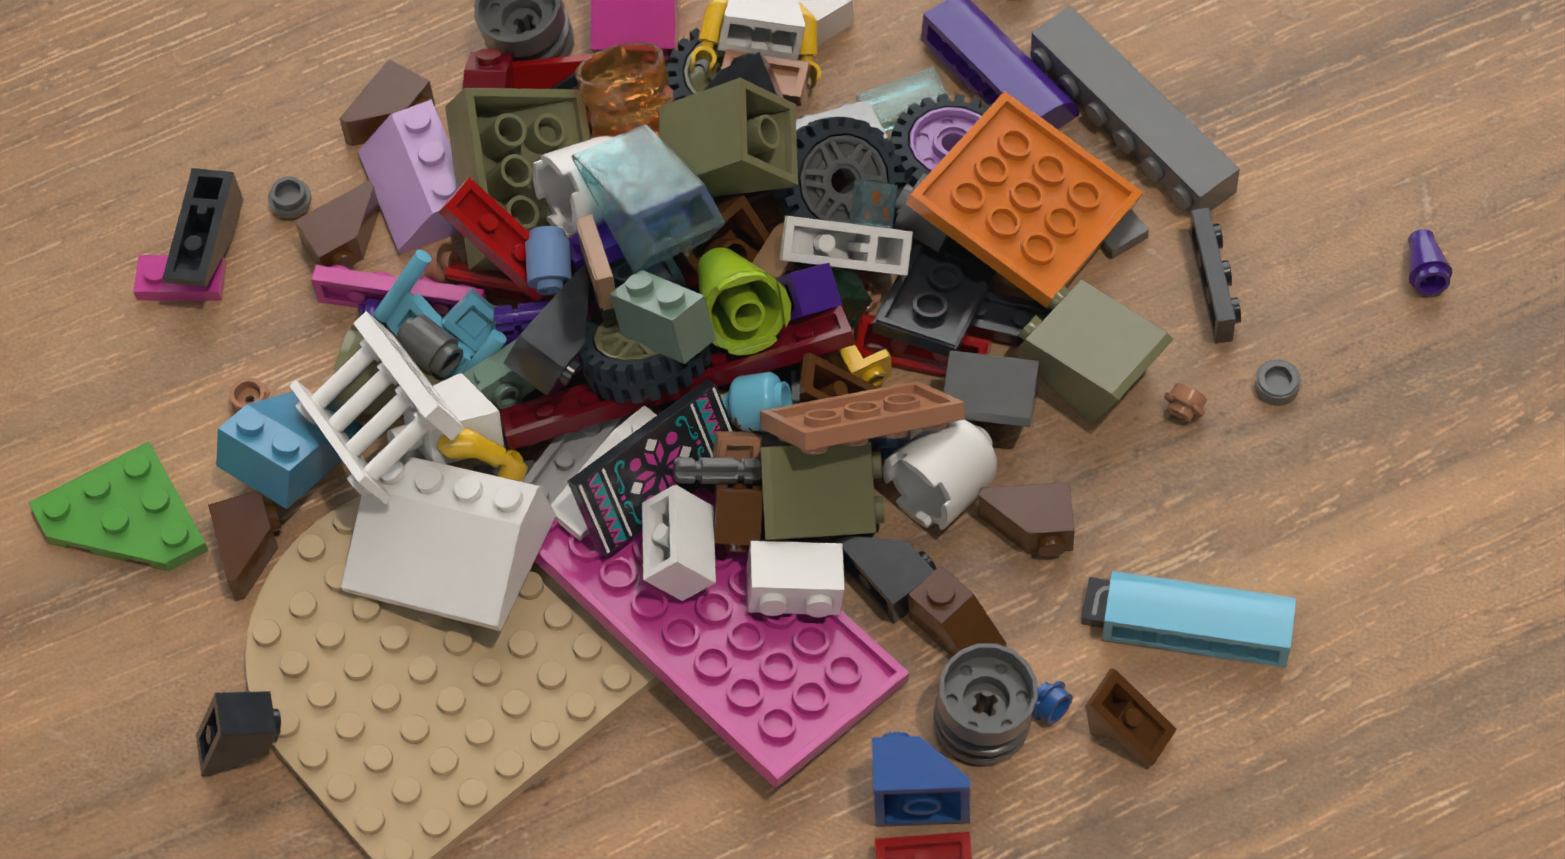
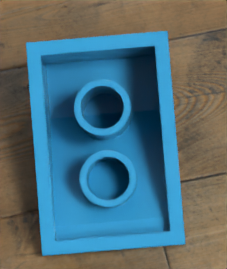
M293 391L245 405L218 428L216 466L286 509L342 461L318 425L308 421L296 408L295 405L300 400ZM354 420L344 429V432L351 439L363 425Z

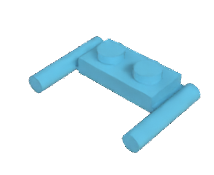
M417 250L374 311V316L379 321L386 323L388 328L397 336L399 328L407 319L426 315L456 338L458 346L463 349L464 353L457 368L445 377L448 379L457 374H463L489 356L497 353L506 343L507 339L502 332L493 330L475 354L470 347L442 325L443 318L419 293L414 295L410 293V290L432 260L426 251Z

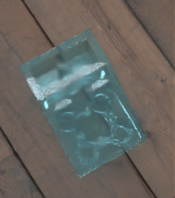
M646 124L571 156L634 273L706 242L725 224L705 184Z

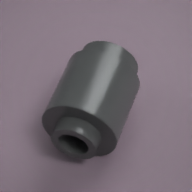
M426 315L407 319L398 330L397 338L399 343L412 360L430 375L437 374L441 378L447 377L457 368L462 360L464 352L458 346V340Z

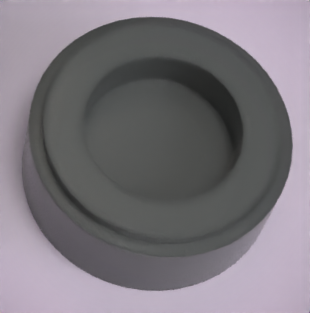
M1270 360L1264 363L1256 373L1255 391L1258 397L1265 403L1274 406H1282L1292 402L1299 392L1301 382L1299 371L1294 365L1284 360Z

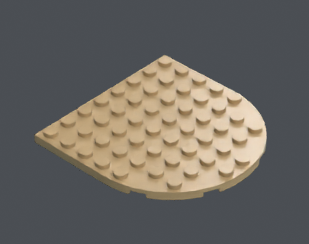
M361 496L337 507L310 526L283 553L269 573L257 597L247 631L245 664L249 692H271L273 708H278L281 715V731L279 736H275L271 745L287 766L369 859H441L661 680L535 561L501 631L344 592L341 584L361 501Z

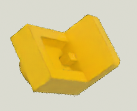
M855 345L840 349L831 354H824L826 361L876 386V388L892 375L891 356L887 349L864 359Z

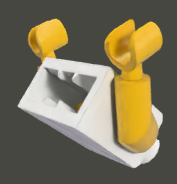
M712 0L707 5L698 40L702 43L691 55L690 70L692 73H694L695 63L701 59L707 60L710 63L708 77L714 73L716 54L713 51V47L718 45V50L722 51L729 49L754 54L760 52L762 55L798 60V57H801V61L810 63L809 77L812 81L811 89H814L822 74L818 64L813 62V57L817 56V20L802 3L798 2V0Z
M462 373L434 385L435 390L465 428L453 440H450L438 429L433 433L428 431L407 452L418 449L428 461L441 464L477 458L492 467L500 465L497 471L498 477L522 482L527 473L528 466L523 462L519 452L515 450H508L506 452L499 410ZM409 407L403 413L404 425L388 430L387 437L389 443L415 419L413 413L418 409L417 407L415 409Z

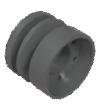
M563 0L475 1V21L487 48L497 49L501 53H513V61L571 55L575 45L574 31L565 11Z
M977 643L959 650L944 667L939 680L933 711L934 730L941 745L955 758L973 765H994L1010 759L1024 745L1038 699L1037 678L1030 664L1016 651L999 644Z

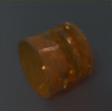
M625 43L608 47L582 61L576 69V80L582 101L589 107L587 109V118L592 126L593 138L610 136L622 141L629 150L648 146L659 141V107L675 101L673 89L667 86L669 84V74L662 50L655 44Z

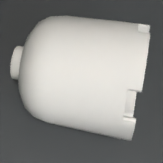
M610 136L596 137L541 155L542 160L533 163L532 178L537 199L546 197L553 215L546 217L547 221L551 226L563 228L566 238L572 237L577 233V218L592 214L597 227L611 221L618 214L632 211L641 197L644 167L640 158L632 153L622 141Z
M959 420L947 423V428L942 430L921 431L885 460L882 472L886 484L893 480L895 487L901 494L896 502L911 519L925 528H929L934 523L938 524L939 528L943 530L979 497V490L981 488L990 486L996 477L998 466L997 457L992 447V439L989 434L980 426H974L966 420Z

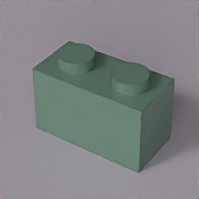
M640 270L629 277L625 283L610 293L621 334L655 352L685 364L716 340L705 297L699 293L644 270Z

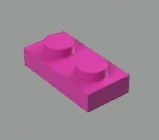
M138 255L133 290L137 301H222L226 271L224 256L207 287L164 283L162 277L168 255Z

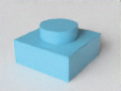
M471 288L442 319V325L476 352L489 334L496 330L493 318L495 307Z

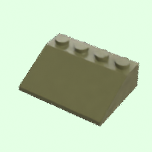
M464 88L445 106L457 189L470 177L528 231L537 227L551 226L546 217L553 215L546 197L538 200L535 194L532 178L533 163L542 160L541 155L591 139L583 90ZM464 237L469 271L500 270Z

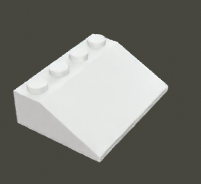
M403 455L379 478L392 497L387 504L383 503L372 493L367 497L361 496L341 584L342 590L346 593L501 631L555 519V511L540 486Z

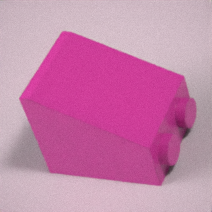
M591 0V50L593 54L605 53L621 43L631 57L643 56V61L648 63L667 62L668 56L671 55L673 49L678 50L680 0Z

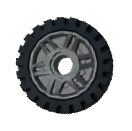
M840 116L818 119L796 130L798 185L789 188L773 189L774 198L778 199L780 203L777 208L781 215L885 228L889 222L884 220L883 209L885 207L888 208L889 218L896 215L898 208L894 207L902 192L900 190V183L905 182L904 173L899 172V165H902L900 155H894L893 149L896 147L891 140L883 137L885 133L879 128L870 126V123L864 120ZM836 170H840L845 176V186L839 193L833 189L831 184L832 175ZM874 191L880 192L882 196V202L879 206H875L872 202V193ZM867 211L870 213L869 219L865 217Z

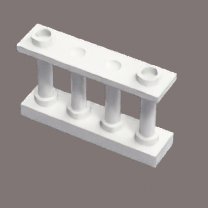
M366 311L353 323L364 337L360 342L361 348L314 394L297 380L290 387L300 400L295 405L296 408L308 421L318 425L350 470L351 474L347 477L350 484L364 497L372 493L383 503L387 504L392 497L379 480L385 472L428 431L433 433L438 429L450 440H453L465 427L395 336ZM374 360L377 362L381 360L382 362L377 366L379 371L332 415L326 406ZM392 383L394 385L399 383V386L395 389L397 394L349 439L344 429ZM409 407L412 409L417 407L418 409L413 413L415 419L367 464L361 454Z

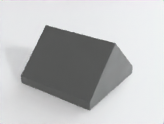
M950 351L943 393L964 402L965 419L1030 427L1038 396L1039 361Z

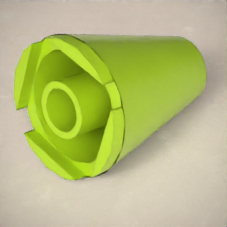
M714 248L705 253L698 263L697 274L699 294L705 297L716 338L712 343L738 356L756 354L772 346L778 340L776 335L783 325L787 327L791 317V302L784 286L775 277L728 248Z

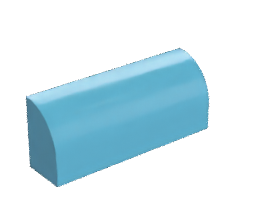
M1112 570L1102 640L1286 668L1291 649L1296 597Z

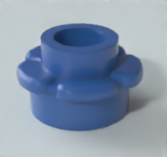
M1057 681L1055 684L1044 682L1038 687V699L1033 713L1037 720L1043 719L1049 725H1052L1059 721L1067 712L1072 703L1073 696L1065 690L1064 682Z

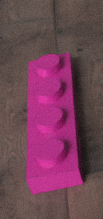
M315 265L311 281L319 303L358 308L360 303L364 304V301L368 299L382 301L398 277L382 271L373 273L353 271L341 265L331 267ZM420 277L410 290L412 295L419 293L442 318L447 315L471 288L486 300L484 289H478L473 285L465 283L457 285L437 283L424 277Z

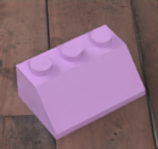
M432 100L392 113L359 149L358 154L367 177L374 186L380 209L398 253L401 255L459 234L460 232L438 213L455 193L457 186L451 145Z

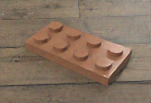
M919 381L760 411L761 429L777 436L781 442L790 443L800 448L801 452L805 454H822L828 451L829 446L839 444L862 446L869 442V438L879 436L902 438L908 435L909 430L919 428L930 431L942 430L947 428V423L965 419L963 401Z

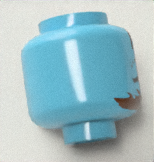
M772 372L738 376L732 381L729 393H725L722 400L729 419L733 421L740 432H767L761 429L760 411L793 405L789 385L785 381L781 382L779 377Z

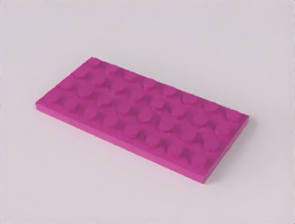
M704 485L692 493L713 506V493ZM554 520L534 561L775 789L908 681L910 672L841 610L839 615H828L825 617L786 613L768 616L763 613L748 612L746 566L749 551L731 552L723 550L722 544H714L716 583L681 601L644 581L643 530L606 557L597 551L590 533L579 541Z

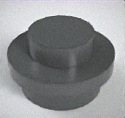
M295 177L280 178L272 185L268 195L272 211L284 218H293L303 214L309 208L312 199L308 186Z

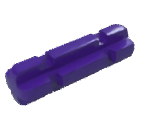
M551 300L520 303L516 309H512L511 305L495 307L493 318L496 330L502 333L515 331V326H520L521 330H525Z

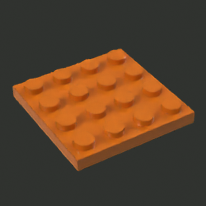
M1004 91L910 194L906 205L1045 308H1048L1054 295L1063 286L1066 287L1136 205L1143 192Z

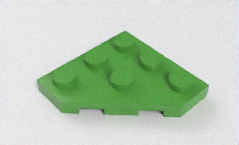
M149 441L28 502L51 545L68 548V545L91 550L94 555L125 562L127 559L149 563L151 568L170 571L209 551Z

